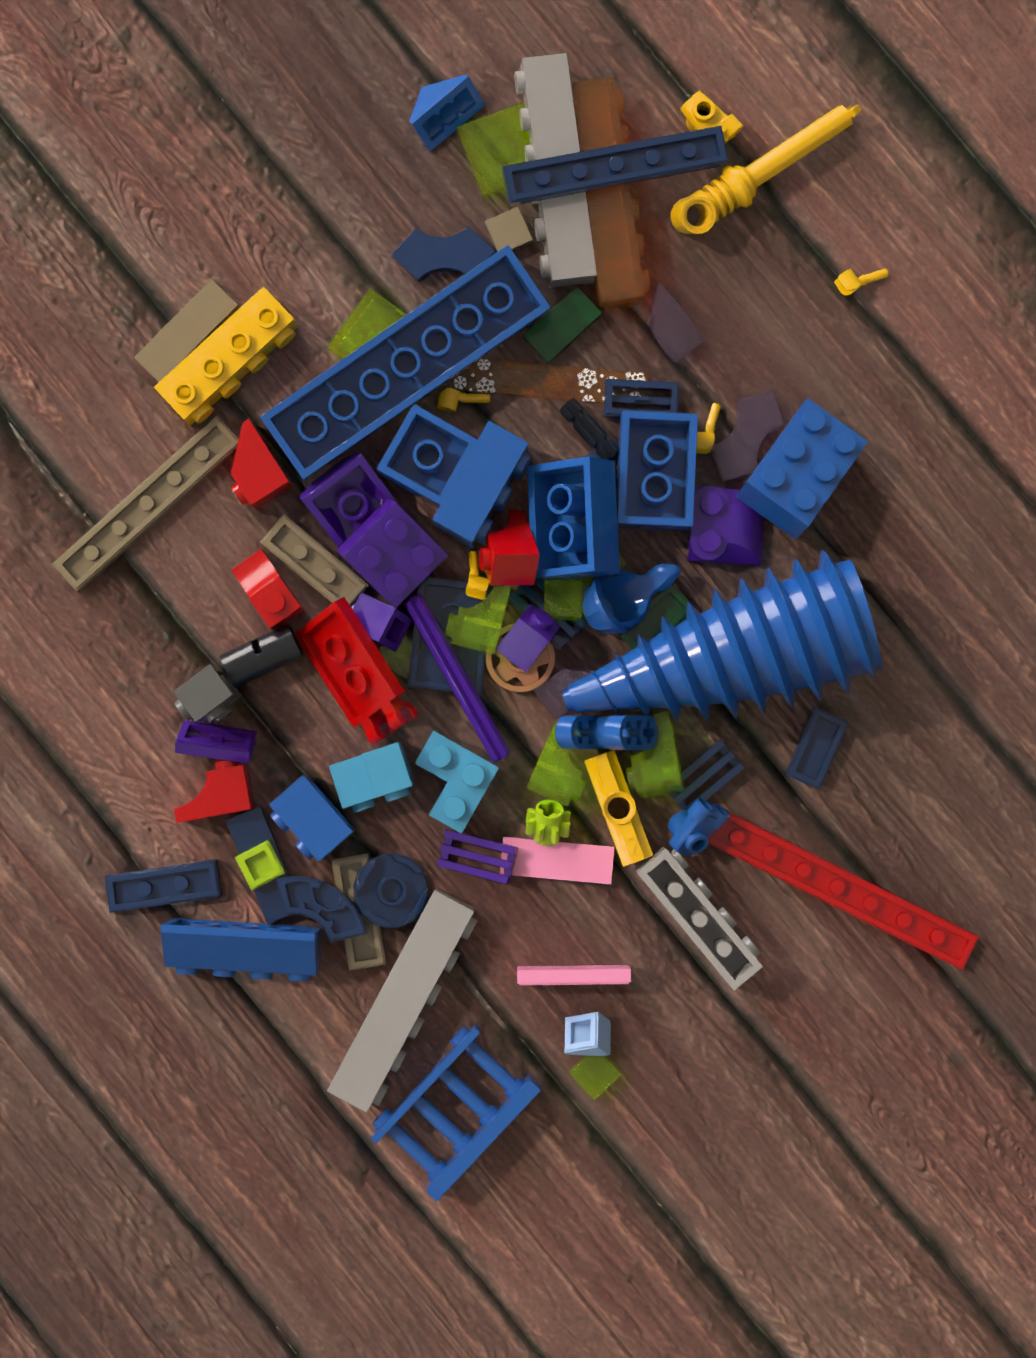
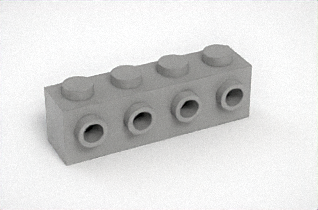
M661 847L653 856L638 866L635 872L727 984L735 991L763 967L756 958L761 952L747 936L741 940L732 928L737 923L723 906L718 911L708 900L713 894L698 877L694 882L684 871L689 865L679 852L673 849L669 853L666 848Z

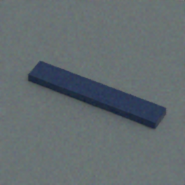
M716 126L506 165L502 167V174L509 206L727 166L729 160L722 126Z

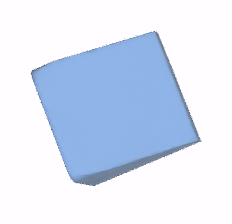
M599 1012L565 1017V1054L586 1056L610 1055L611 1022L608 1018Z

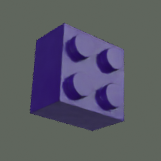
M390 498L336 550L394 608H397L448 556Z

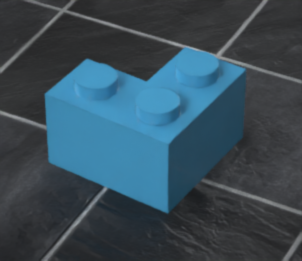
M433 730L415 764L447 781V784L429 815L462 834L499 767Z
M402 742L363 753L360 756L329 765L342 809L351 806L353 813L374 807L373 799L383 795L386 802L410 795L408 787L416 785Z

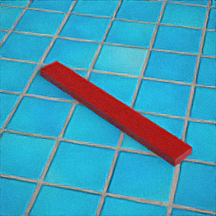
M728 812L730 817L719 830L716 829L708 837V844L961 970H964L979 939L978 936Z

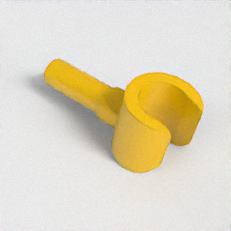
M850 268L840 274L834 283L841 294L849 296L867 283L887 278L888 271L887 269H882L857 278Z
M446 388L439 394L437 408L455 413L458 402L490 403V394H466L453 388Z
M713 403L711 406L705 432H697L696 453L707 454L712 450L715 441V424L721 405Z
M470 551L468 553L470 571L466 595L485 600L489 581L488 578L478 576V554L476 551Z

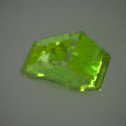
M511 585L494 586L492 592L481 603L470 608L459 607L457 615L450 613L445 632L446 636L452 637L450 645L493 656L496 651Z
M669 711L654 714L658 728L655 746L650 750H643L638 755L631 756L632 767L626 768L630 790L636 789L641 799L685 791L673 720Z
M556 719L526 788L568 806L570 800L576 802L579 800L586 781L580 779L582 771L577 770L573 766L567 749H562L557 743L555 730L558 720Z

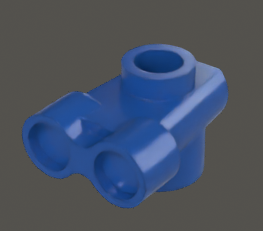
M698 797L688 810L676 813L669 820L668 830L673 835L669 844L676 852L690 857L692 854H698L708 846V837L716 829L719 830L729 819L730 815L720 805L715 803L712 805L703 798Z

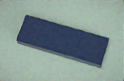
M262 806L226 820L239 855L270 839L287 872L279 877L290 876ZM276 878L254 889L267 924L289 916L284 913Z
M217 859L105 875L110 913L222 896Z

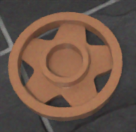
M513 623L498 630L489 641L486 649V666L492 679L502 688L512 692H528L540 687L551 675L555 664L554 647L549 642L525 673L496 650L504 639L501 636L511 630L515 624ZM492 652L500 658V663L495 670L491 661ZM549 663L546 672L539 679L537 668ZM517 677L524 686H513L506 682Z

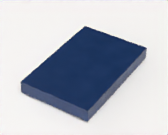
M426 577L418 585L417 594L423 595L478 695H482L493 586L488 584L485 600H480L466 595L468 581ZM414 623L408 687L453 692Z

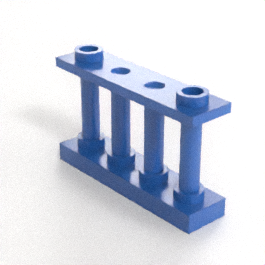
M476 1022L470 1029L464 1025L449 1041L453 1047L392 1112L386 1108L372 1123L376 1128L371 1136L373 1142L377 1144L387 1133L428 1172L426 1177L430 1181L427 1183L426 1192L436 1202L541 1091L540 1083L529 1074L524 1080L520 1077L515 1079L474 1040L481 1031V1027ZM463 1051L505 1089L504 1095L507 1098L498 1108L494 1105L489 1106L449 1068ZM437 1078L479 1117L478 1122L481 1126L472 1136L468 1132L464 1134L423 1095ZM411 1106L454 1145L452 1149L456 1153L446 1163L442 1159L438 1162L397 1123Z

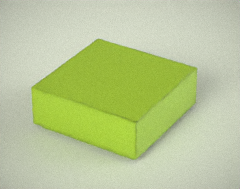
M270 839L235 857L251 890L287 873Z

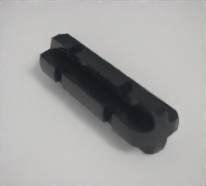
M575 398L567 401L560 409L563 417L568 422L572 421L574 423L573 428L591 448L595 447L597 449L596 453L601 459L612 460L619 453V447L612 439L608 440L606 438L607 433L588 412H583L584 407Z

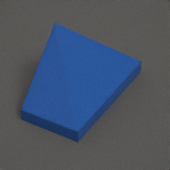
M465 74L421 87L409 122L427 150L431 152L486 104L469 76Z

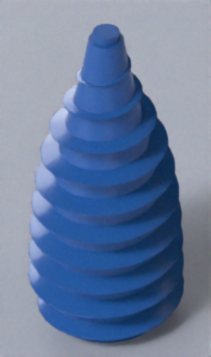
M821 550L817 570L807 572L798 560L794 559L791 578L780 582L772 571L767 568L764 587L753 591L740 578L738 597L728 602L713 589L712 606L701 614L687 601L686 619L674 627L662 616L661 633L649 641H646L637 634V647L621 657L615 653V660L594 672L591 671V674L568 684V688L563 689L562 694L568 712L575 710L576 713L614 710L616 713H619L620 709H641L644 715L649 716L651 708H668L675 720L678 721L683 706L696 707L704 719L708 721L711 705L725 704L737 719L740 701L753 700L765 714L768 696L782 695L793 709L797 690L809 688L821 702L824 684L836 681L849 695L852 677L869 673L875 679V671L882 670L883 664L872 616L853 562L849 559L835 564L828 554Z

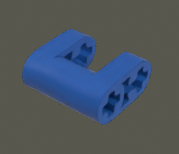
M564 715L560 717L556 724L555 735L557 743L562 749L650 750L656 744L658 728L655 719L652 716Z

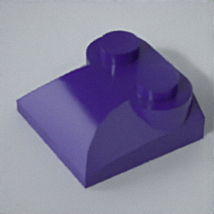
M360 452L343 458L314 480L300 496V499L338 548L388 498L398 504Z
M716 486L695 487L693 527L688 532L687 562L761 566L764 517L735 497L740 490L722 489Z

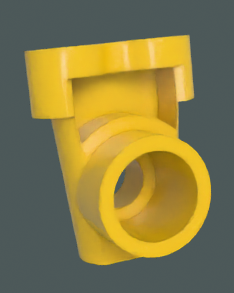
M700 90L680 108V111L686 117V125L690 131L722 126L725 144L744 127L733 113L728 116ZM697 110H704L708 112L709 115L701 116L700 114H698Z

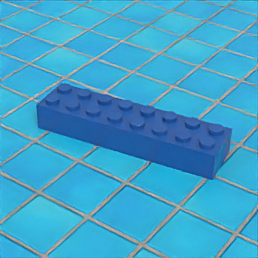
M506 245L261 415L260 418L302 479L306 481L407 411L413 404L420 402L548 313L551 307L509 245Z

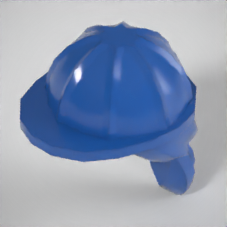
M663 563L656 565L643 575L621 569L620 574L596 576L587 587L583 596L582 612L591 627L602 633L624 634L631 631V628L640 624L647 615L652 596L657 592L668 589L681 573V568L674 564Z

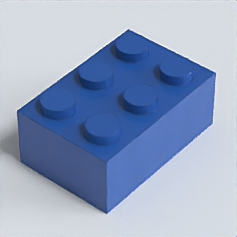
M807 398L735 497L796 540L809 527L868 441Z
M622 411L620 417L616 497L618 528L686 532L691 530L694 512L698 414Z
M488 421L432 519L435 529L473 550L477 543L484 545L487 539V532H492L494 529V521L491 520L496 510L503 513L513 495L511 493L513 489L510 488V485L514 478L521 481L527 471V466L531 463L529 461L531 456L528 454L529 443Z
M588 456L527 466L529 524L540 554L535 579L559 581L620 574L615 461Z

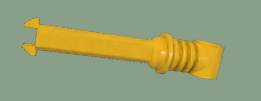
M859 104L847 108L843 105L837 106L746 167L738 165L734 167L725 166L717 180L714 179L709 183L710 185L706 184L702 187V190L699 189L674 204L671 210V222L674 228L683 234H702L709 231L719 221V218L722 219L727 213L733 212L734 208L737 209L740 206L749 207L752 204V198L756 196L758 186L853 124L852 117H855L862 111ZM692 205L700 213L699 220L694 226L687 219V211Z

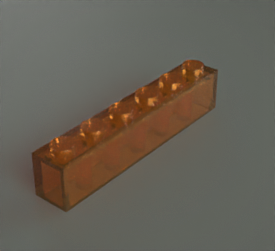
M614 77L572 82L571 89L580 152L629 143L627 125L621 126L619 112H624L622 89L615 90ZM629 184L586 192L597 272L595 285L599 310L642 305L645 293L650 292V280L648 270L641 271L640 257L645 256L643 234H636L634 221L640 220L637 197L631 198Z

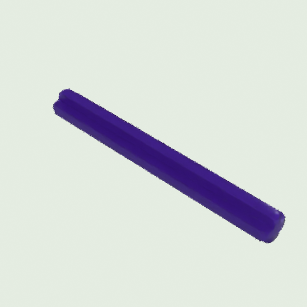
M417 594L409 598L405 602V607L493 762L502 760L510 754V750L423 595Z

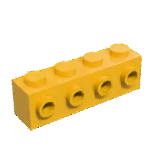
M263 286L155 385L154 388L190 426L195 421L199 424L214 411L212 406L222 396L225 399L229 398L240 388V380L247 373H256L267 363V355L277 346L280 349L286 346L296 335L294 330L298 326L294 318Z

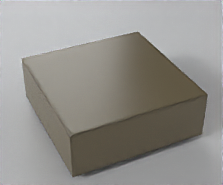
M518 207L484 221V225L497 252L506 245H509L514 252L533 243L531 234Z

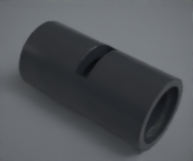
M289 624L283 625L220 655L224 669L235 688L304 657L299 642Z

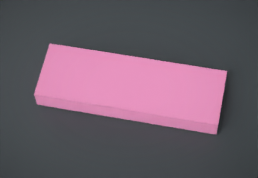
M503 836L504 844L518 847L512 873L514 876L611 884L614 846L558 842L557 845L542 846L536 843L534 839ZM502 852L501 859L507 860L508 853ZM500 867V873L504 874L505 868Z
M629 965L517 966V984L593 985L629 984L631 982V969Z

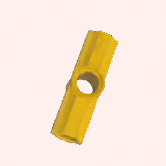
M615 750L585 760L584 763L599 801L602 815L606 820L622 866L624 867L653 856L636 810L635 801L629 791ZM620 797L627 801L629 811L626 817L615 819L609 814L608 804L613 798Z

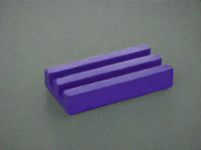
M183 721L175 742V753L250 763L251 755L257 742V731Z
M445 829L443 836L445 841L441 845L440 851L442 854L441 858H438L437 866L510 884L518 847ZM454 840L508 853L507 860L454 847ZM453 854L505 868L504 874L452 861L450 856Z

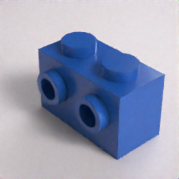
M307 774L302 775L269 804L274 810L270 815L271 818L284 832L290 829L299 840L295 845L309 860L313 857L318 862L323 860L355 831V828Z

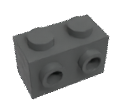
M212 664L207 665L173 691L179 699L174 704L187 721L192 719L195 722L209 724L213 722L218 724L233 712L230 706L243 697L240 691L233 686L222 667Z

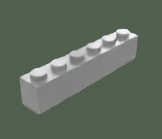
M567 53L522 58L520 71H515L514 79L517 95L523 94L525 107L519 110L521 130L528 131L530 145L524 146L525 161L580 152ZM586 192L531 202L532 205L538 204L540 218L534 220L535 235L537 241H543L545 255H540L539 257L542 278L548 277L549 288L593 283L597 272Z
M435 888L327 1092L366 1113L372 1103L379 1106L389 1087L383 1083L389 1070L395 1073L398 1071L407 1054L401 1050L407 1036L413 1040L415 1039L424 1022V1019L419 1017L425 1003L432 1006L442 988L441 985L436 983L443 970L450 973L460 954L454 950L460 937L468 940L478 921L472 917L475 908Z

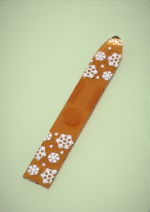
M480 359L443 386L467 392L561 400L575 398L577 401L604 403L605 379L648 381L649 373ZM613 389L612 395L647 396V390ZM620 404V405H632V406H644V407H646V405Z

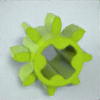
M539 801L535 809H527L525 834L533 835L534 841L542 846L557 845L560 837H569L571 812L564 811L563 806L557 801Z

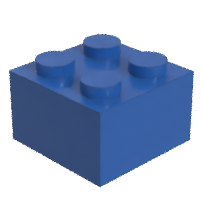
M413 404L379 463L377 471L383 478L439 508L476 444L477 439Z

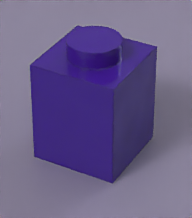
M361 593L357 602L351 608L373 642L396 653L412 619L398 609Z
M530 604L496 650L526 673L561 626L554 622L549 613L542 609H537Z

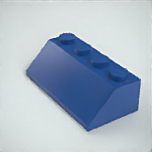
M174 918L161 924L165 967H176L175 973L184 975L198 974V969H213V976L234 977L236 971L250 972V978L272 979L273 973L288 974V980L310 981V975L316 976L320 972L323 928L320 926Z

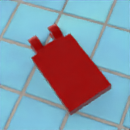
M345 597L334 601L294 634L353 728L361 724L368 741L372 745L377 744L384 737H389L397 731L396 729L418 716L417 710L411 703L400 699L399 696L405 693V690Z

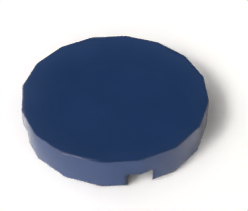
M398 853L380 854L368 860L358 871L353 884L354 901L360 914L372 924L384 928H396L414 921L424 910L428 898V886L426 885L424 872L409 857Z

